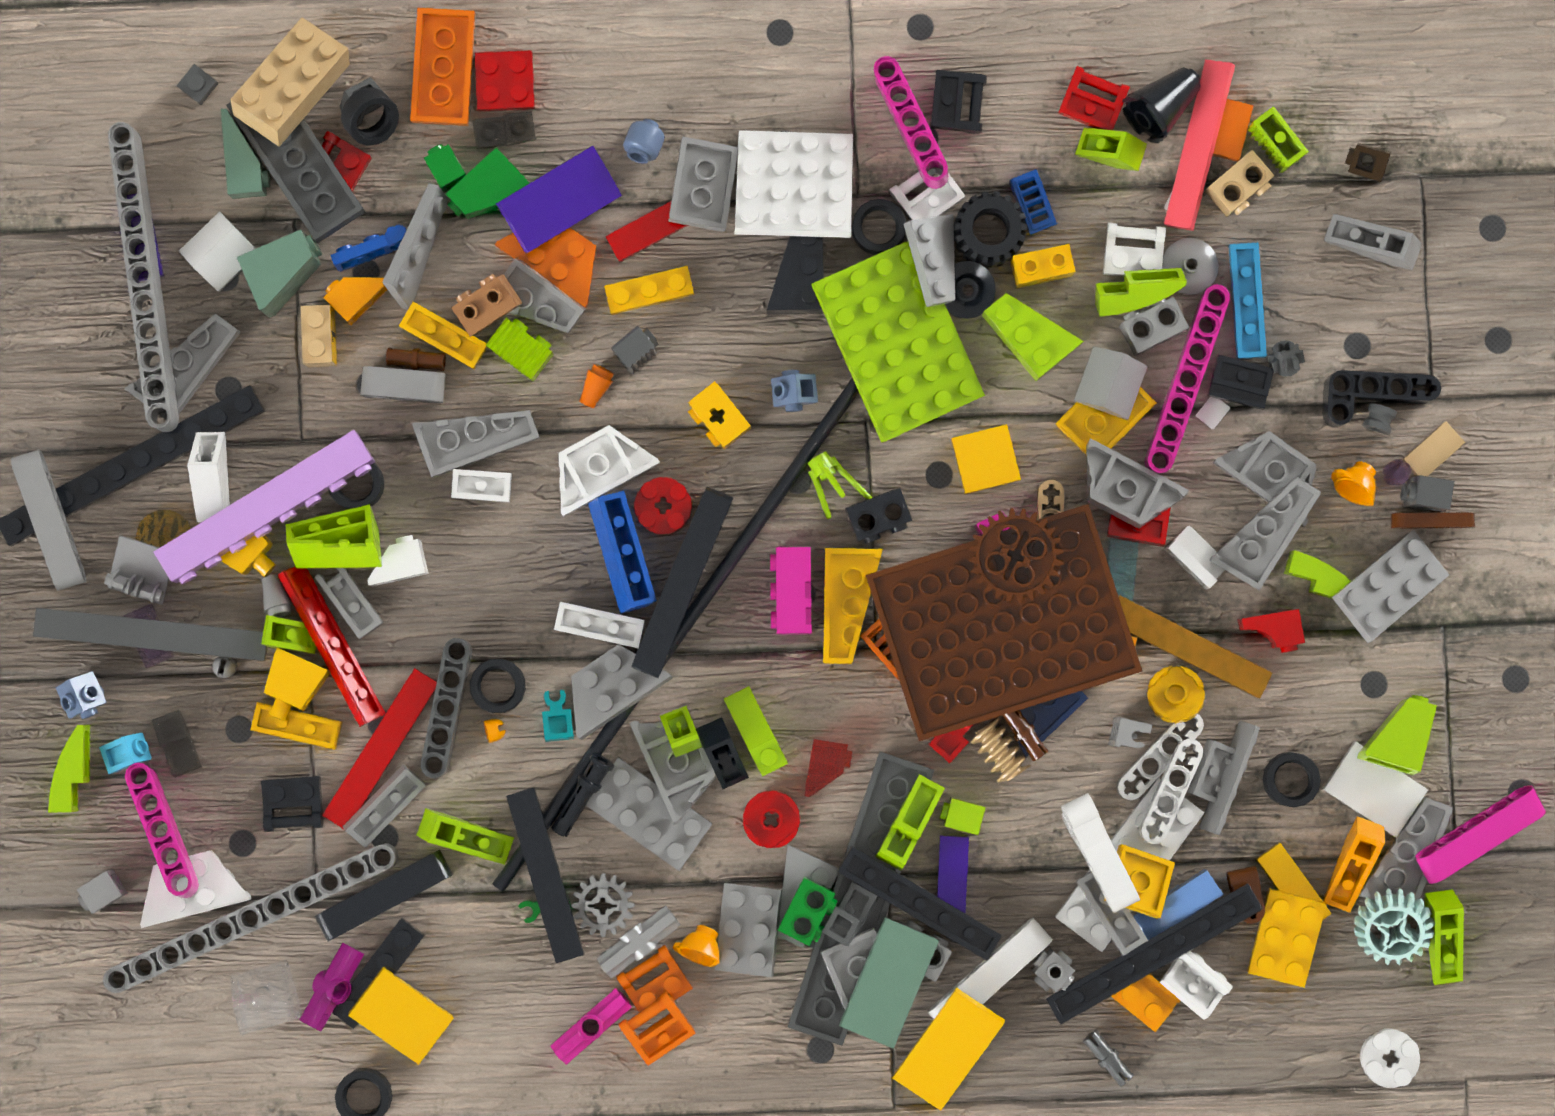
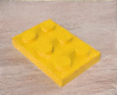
M1269 888L1264 904L1265 914L1259 923L1247 972L1305 988L1327 904L1322 901Z

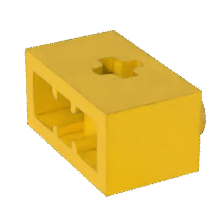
M1069 244L1014 255L1010 260L1016 289L1072 277L1076 272Z
M716 381L688 402L691 407L688 411L689 415L697 425L703 422L709 430L705 435L715 447L721 445L725 450L751 429V425ZM714 410L718 414L721 412L725 413L722 416L723 423L711 422L713 418L711 413Z

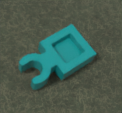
M560 690L561 697L556 702L550 700L549 691L544 693L545 703L550 708V711L542 712L545 742L574 739L571 709H562L566 703L564 690Z

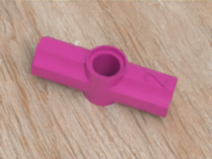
M617 988L613 989L554 1041L550 1047L557 1057L567 1065L631 1009L632 1005L622 992ZM585 1020H596L599 1024V1030L596 1033L585 1031L583 1025Z

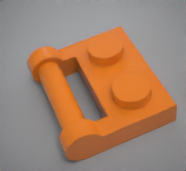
M666 945L658 948V953L626 973L623 971L616 975L620 985L626 991L639 1013L659 1000V996L665 991L675 1001L693 989ZM665 962L668 965V970L637 990L633 986L632 982Z
M667 991L659 996V1000L630 1020L624 1019L618 1023L623 1034L647 1066L696 1034L693 1026ZM666 1008L670 1012V1014L639 1035L634 1031Z

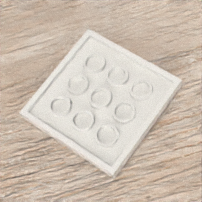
M739 130L735 234L851 238L853 134Z

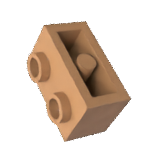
M491 274L479 282L480 289L474 293L469 289L455 298L458 303L451 307V309L470 337L478 334L523 304L504 274L497 277Z

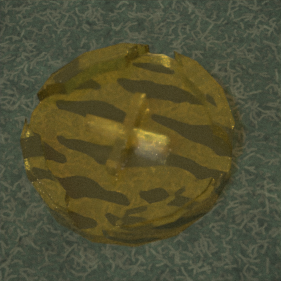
M157 510L148 514L139 523L135 540L160 548L192 527L190 522L179 513L171 510Z

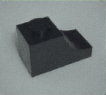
M722 717L696 728L722 789L749 778Z

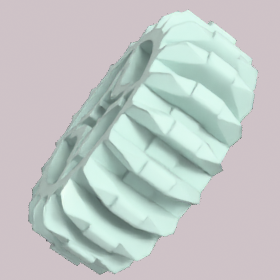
M1387 888L1386 895L1381 896L1376 891L1374 894L1375 900L1366 897V906H1359V915L1354 918L1356 925L1354 933L1358 937V945L1364 947L1366 955L1373 954L1376 962L1383 957L1387 965L1391 963L1392 959H1396L1397 964L1401 965L1403 958H1407L1412 963L1413 954L1422 957V947L1429 948V939L1434 936L1432 929L1434 921L1430 917V909L1424 907V901L1421 898L1415 900L1412 892L1404 896L1401 888H1399L1396 894H1392L1391 890ZM1408 914L1417 921L1416 930L1407 923L1406 917ZM1372 924L1381 931L1382 937L1380 939L1371 932L1370 927Z

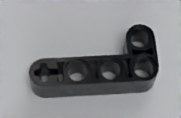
M1337 371L1328 376L1324 382L1323 420L1331 427H1340L1350 422L1354 414V400L1428 403L1440 395L1441 383L1432 375ZM1336 377L1341 378L1345 382L1346 387L1343 392L1337 391L1333 386V381ZM1364 379H1368L1374 384V391L1371 394L1366 393L1362 388V381ZM1395 380L1401 383L1403 388L1401 395H1396L1392 392V381ZM1424 384L1426 388H1430L1431 392L1426 395L1425 391L1423 390H1415L1412 392V388H1417ZM1334 406H1339L1343 409L1344 418L1342 421L1336 420L1332 416V408Z

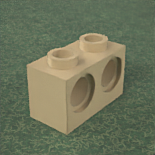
M1251 150L1205 190V193L1226 217L1233 212L1239 215L1250 205L1247 200L1251 196L1256 194L1260 197L1272 187L1269 181L1275 175L1258 155ZM1246 171H1255L1259 176V181L1257 183L1249 182L1246 178ZM1227 188L1233 189L1237 193V200L1228 201L1224 196V190Z

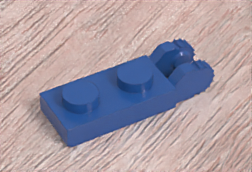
M400 224L395 227L391 226L387 229L385 235H371L358 245L342 246L336 250V253L330 255L333 264L338 271L342 272L398 250L407 229Z

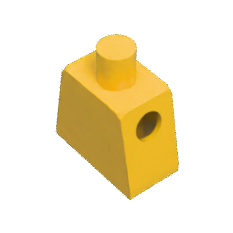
M266 535L258 539L256 536H253L245 541L247 546L234 554L229 551L221 556V562L244 575H247L255 568L262 576L266 577L276 567V564L265 555L273 546Z
M276 648L264 689L266 695L275 699L269 715L285 721L291 707L305 711L329 677L330 672L298 656Z

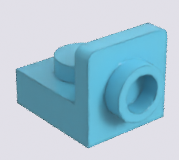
M143 733L123 736L99 747L108 774L117 773L134 763L146 762L152 758Z

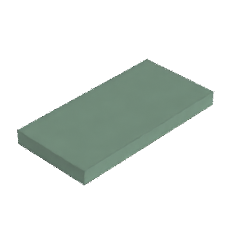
M884 917L839 1026L894 1049L939 940Z

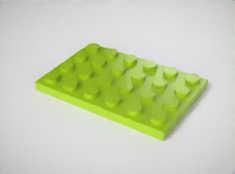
M908 241L811 284L881 443L985 396L945 304L926 307Z

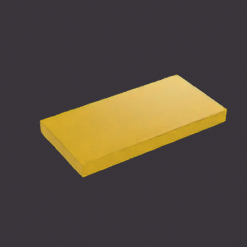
M956 987L894 1073L893 1079L941 1111L1002 1028L1005 1019Z

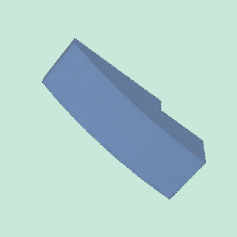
M1203 869L1181 885L1178 884L1167 892L1161 918L1156 919L1138 912L1133 917L1146 938L1150 940L1192 916L1224 894L1209 872Z

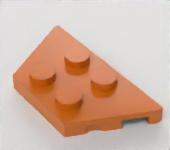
M571 228L566 229L526 254L514 233L495 243L498 249L513 259L518 257L584 308H587L597 249L595 244Z

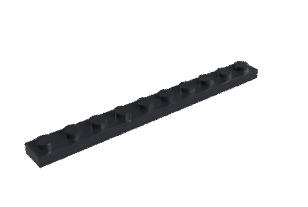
M251 385L178 423L173 431L161 432L56 488L65 517L78 512L187 454L192 450L197 432L226 433L265 412ZM26 505L0 518V531L8 546L12 547L36 534Z

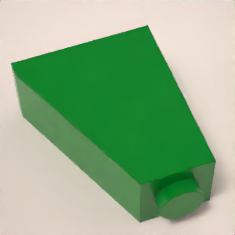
M496 147L446 193L450 200L447 205L458 217L463 214L467 219H471L498 210L497 202L526 186L529 182Z

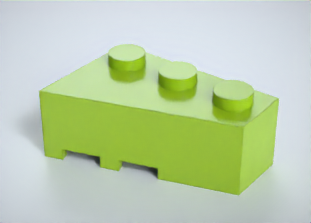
M1007 293L988 307L982 314V317L1035 381L1039 380L1084 342Z
M370 504L285 524L286 543L296 568L382 567L379 529Z

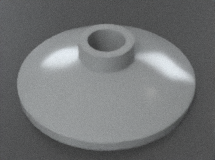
M1183 238L1171 244L1165 251L1162 269L1182 268L1187 282L1186 286L1177 292L1185 295H1195L1205 291L1213 284L1218 274L1219 264L1216 253L1206 242L1196 238ZM1188 260L1195 261L1196 268L1194 270L1187 268L1186 262Z

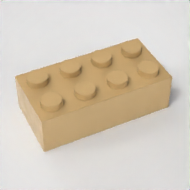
M302 17L230 99L233 115L280 147L350 65L348 48Z

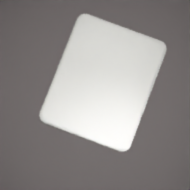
M1210 397L1196 414V417L1208 427L1214 429L1230 410V407L1222 400Z

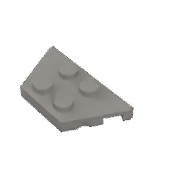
M1270 431L1215 459L1213 464L1268 503L1295 477L1312 486L1316 471V464ZM1307 516L1301 524L1302 527H1305L1308 523Z
M1091 438L1086 445L1087 502L1138 529L1182 500L1189 491Z
M619 644L571 676L577 737L583 740L673 678L672 675L662 669L659 678H655L631 668L636 654Z
M633 721L630 723L633 733L674 825L678 824L716 779V774L703 745L699 749L675 758L662 722L653 724Z

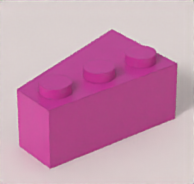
M776 547V554H770V571H776V583H770L771 600H776V611H771V629H777V635L812 634L811 547Z

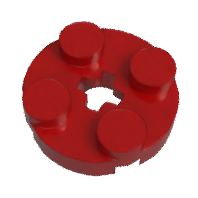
M658 477L642 485L636 495L634 509L639 522L647 530L658 535H669L678 531L687 523L692 512V501L685 486L678 481L668 477ZM661 498H666L667 503L672 505L671 509H666L665 514H660V510L655 508V503H659Z
M775 790L756 794L747 803L743 814V826L749 839L756 845L766 848H780L787 845L796 836L800 825L799 809L796 803L788 795ZM765 813H778V825L776 827L771 824L768 826L764 824L766 820Z

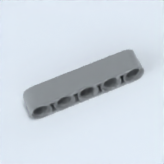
M39 449L12 457V469L55 588L59 591L85 583L87 581L86 574L42 451Z

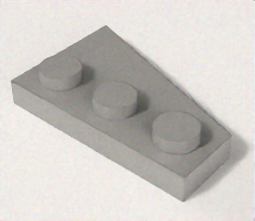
M953 214L911 220L904 223L926 307L955 301Z
M518 257L514 259L504 273L523 303L509 312L510 314L519 315L542 325L569 333L586 310V308Z

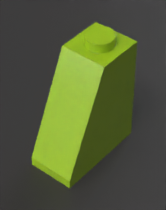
M1412 695L1400 701L1359 751L1357 759L1409 775L1421 772L1437 705L1428 703L1429 699L1418 695Z

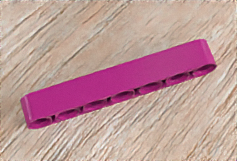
M1215 284L1210 286L1200 297L1145 456V467L1159 475L1171 469L1175 461L1230 301L1229 291L1222 285ZM1215 292L1221 296L1222 302L1220 306H1214L1209 302V293ZM1201 319H1207L1211 322V333L1201 331L1199 328V321ZM1192 346H1198L1203 351V358L1201 360H1195L1190 356L1189 351ZM1182 373L1192 375L1194 379L1192 387L1182 385L1180 381ZM1173 400H1180L1184 404L1183 414H1176L1171 410V402ZM1163 427H1170L1175 431V439L1169 442L1163 439L1161 434ZM1154 454H1161L1165 457L1166 465L1164 468L1159 469L1153 465L1152 457Z

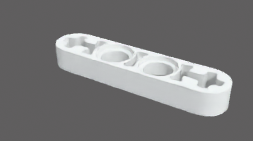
M1198 714L1194 717L1196 719L1194 723L1196 730H1187L1182 735L1187 739L1195 740L1203 730V719ZM1184 722L1172 723L1120 777L1116 788L1122 798L1127 800L1139 798L1166 770L1172 754L1164 752L1162 742L1167 737H1173L1177 743L1182 741V738L1172 731L1176 727L1177 731L1180 732L1186 725ZM1147 758H1153L1158 763V769L1154 774L1148 775L1142 769V764ZM1137 769L1140 776L1148 781L1144 784L1142 780H1139L1135 785L1136 793L1128 792L1125 794L1124 790L1126 787L1123 783L1126 780L1129 782L1134 781L1137 776L1133 774V771Z
M1185 739L1180 741L1171 756L1139 828L1140 837L1146 843H1161L1170 830L1203 756V747L1197 740ZM1192 744L1196 756L1189 757L1185 764L1191 765L1189 771L1184 766L1175 765L1176 760L1183 762L1186 753L1182 751V748L1189 747ZM1174 770H1180L1185 775V781L1179 787L1173 786L1169 779L1171 772ZM1163 796L1169 797L1173 802V807L1168 813H1162L1157 806L1158 800ZM1154 812L1159 817L1167 818L1166 823L1159 821L1157 830L1160 831V835L1153 836L1150 839V833L1146 831V827L1155 824L1157 818H1151Z

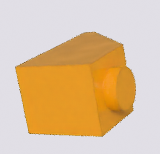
M343 277L340 281L336 279L326 288L325 292L327 294L323 298L352 326L388 289L382 283L384 278Z

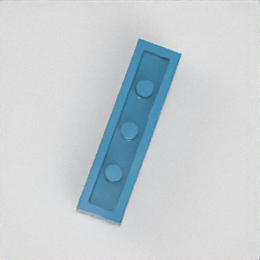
M1259 242L1230 244L1228 249L1236 359L1267 357Z

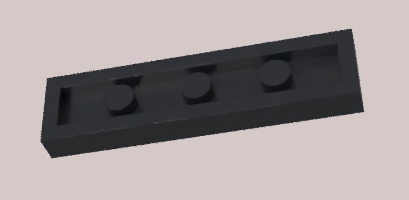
M401 918L352 982L351 993L347 1000L342 1004L336 1005L332 1013L354 1029L358 1022L348 1016L349 1011L383 967L393 974L398 972L425 934L404 918Z

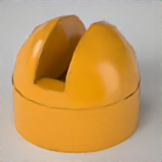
M497 718L483 721L489 743L499 741L505 736L506 730L499 731L498 729L499 726L504 725V722Z

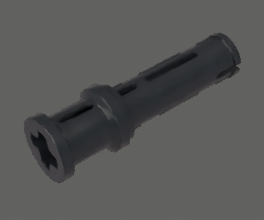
M592 753L590 756L591 761L586 770L577 777L578 785L551 827L558 835L563 837L569 835L593 793L600 791L602 787L601 782L605 775L614 768V764L604 756Z

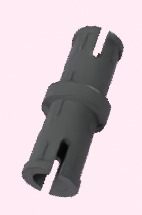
M1097 1029L1091 1032V1036L1097 1044L1089 1035L1083 1040V1043L1099 1059L1098 1064L1101 1068L1105 1067L1120 1087L1125 1085L1126 1080L1120 1072L1128 1081L1133 1078L1134 1074L1118 1057L1119 1052L1107 1044Z

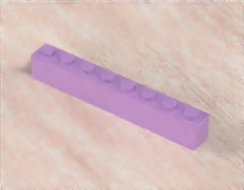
M352 430L155 550L153 553L171 582L185 584L197 576L195 572L204 566L210 569L220 563L222 555L229 551L234 554L247 546L245 541L253 536H256L258 539L271 532V525L278 521L285 523L297 515L295 511L304 505L307 508L314 506L322 500V494L329 490L334 493L347 485L345 480L353 475H356L358 478L368 473L372 469L370 465L375 463V460L359 434Z

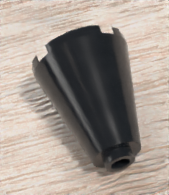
M1182 67L1128 94L1122 101V103L1126 102V106L1122 110L1128 123L1139 135L1144 132L1150 136L1147 139L1149 142L1160 143L1168 136L1200 90V77L1193 69Z

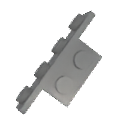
M1240 721L1230 747L1207 738L1202 759L1187 791L1209 801L1200 824V829L1220 835L1226 823L1232 801L1236 797L1241 777L1247 768L1252 748L1256 744L1260 727Z

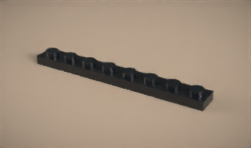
M1246 884L1151 938L1126 955L1116 958L1074 982L1064 991L1060 990L1046 998L1060 1025L1264 909L1250 885Z

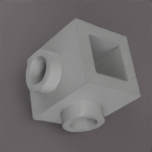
M1051 948L1047 952L1043 950L1033 961L1035 966L1032 971L1037 975L1034 981L1046 992L1050 988L1055 992L1060 988L1064 991L1075 978L1072 976L1075 970L1070 966L1073 960L1061 949L1057 954ZM1052 967H1059L1060 973L1056 977L1050 975Z

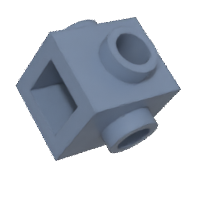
M799 370L782 371L781 377L771 378L773 407H785L786 412H797L803 410V405L818 403L815 374H799Z
M93 671L71 678L56 687L61 706L66 711L69 719L81 716L82 720L98 714L97 708L107 703L103 688L99 685Z

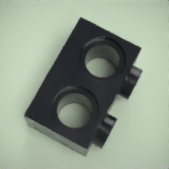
M901 488L893 489L845 508L856 540L860 541L863 539L865 544L880 539V533L890 529L893 534L908 528L907 522L912 521ZM892 503L897 504L901 510L900 516L895 520H889L885 515L886 507ZM863 514H870L874 519V524L869 530H862L858 525V519Z

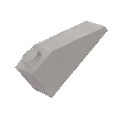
M1333 214L1324 239L1325 242L1388 265L1412 271L1422 243L1414 233Z

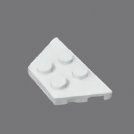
M610 425L559 452L561 514L563 517L597 497L660 464V461Z
M212 850L189 856L199 884L197 892L190 898H180L170 893L165 885L158 864L153 865L140 925L141 928L237 904L251 900V895L235 880L234 875L222 865L221 860ZM177 859L167 861L168 865L173 864ZM186 876L181 877L177 881L176 886L179 892L185 890L188 886Z

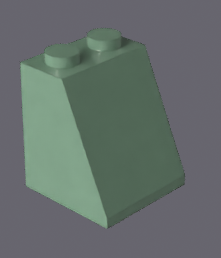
M300 229L238 256V262L259 310L269 318L275 316L319 268L321 262L318 257L322 255V252L311 234L307 236Z

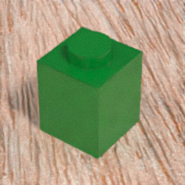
M439 144L431 148L427 152L428 156L424 157L443 192L451 189L466 175L449 144L446 146Z

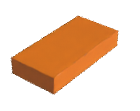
M1231 99L1226 100L1213 156L1236 162L1240 160L1254 105Z

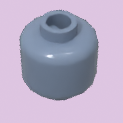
M644 119L643 121H636L631 124L623 146L627 156L632 161L646 164L648 161L656 160L665 136L655 121Z

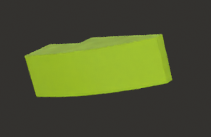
M1182 268L1124 271V282L1095 283V305L1099 317L1127 313L1155 304L1185 287L1187 280Z
M1296 550L1289 552L1284 574L1311 581L1309 593L1333 599L1332 596L1351 581L1329 564L1313 556Z
M77 725L59 756L49 793L48 813L78 811V783L90 782V725Z
M919 774L875 857L901 871L921 837L945 788Z

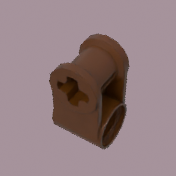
M1256 866L1226 872L1230 893L1246 884H1249L1264 910L1253 915L1252 918L1244 920V922L1250 924L1259 922L1264 917L1265 907Z

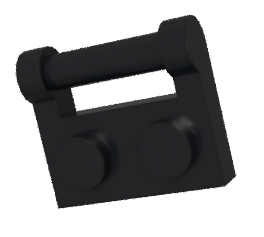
M936 70L931 128L963 131L972 134L982 133L983 124L980 123L983 86L986 85L987 76L977 73ZM964 83L972 85L969 121L960 120Z
M321 776L261 780L264 832H274L276 828L313 826L314 829L323 828ZM312 806V814L274 817V808Z

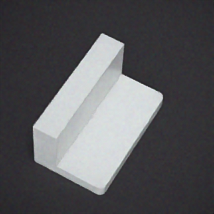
M1187 526L1164 549L1205 590L1210 589L1218 581L1217 578L1225 571V569L1210 561V558L1217 552L1191 526Z

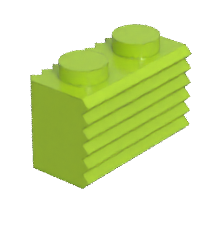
M1274 106L1254 120L1248 127L1247 132H1251V136L1255 137L1254 141H1258V146H1262L1261 150H1265V155H1269L1268 159H1272V164H1276L1275 168H1279V173H1284L1309 152Z
M505 318L487 342L486 347L534 382L554 355L549 350L552 345L539 335L534 339L526 333L529 328L517 318L513 321Z

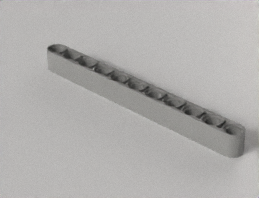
M117 122L110 127L108 140L145 418L151 427L162 432H170L177 427L179 414L142 139L140 134L129 124ZM129 132L130 137L128 141L120 143L121 136ZM133 160V167L128 171H124L125 163ZM132 188H137L136 196L132 199H127L128 192ZM140 215V223L135 227H131L132 218ZM144 243V251L139 255H135L136 246ZM144 271H148L147 280L139 283V275ZM147 299H152L151 308L143 311V303ZM151 327H155V336L151 339H147V330ZM155 355H159V364L156 367L151 368V358ZM159 383H163V392L158 396H154V387ZM163 411H167V420L163 424H158V415Z
M391 844L377 845L110 968L103 976V984L112 993L125 991L392 868L398 861V851ZM380 849H385L390 853L391 859L389 864L382 865L378 862L377 853ZM354 861H358L364 866V873L361 877H356L351 873L350 868ZM328 873L335 875L338 880L335 889H329L324 883V878ZM300 886H306L310 889L311 898L309 901H303L299 898L298 889ZM274 898H280L284 902L285 908L282 913H276L272 909L271 904ZM248 910H253L258 915L256 925L247 923L245 914ZM222 922L229 924L231 927V935L228 938L223 937L219 933V926ZM196 934L201 935L205 940V946L202 950L195 948L192 940ZM168 947H174L178 951L176 962H172L167 958L166 950ZM142 959H147L151 963L152 970L150 974H145L141 971L140 962ZM116 971H120L125 976L123 986H119L114 982L113 976Z

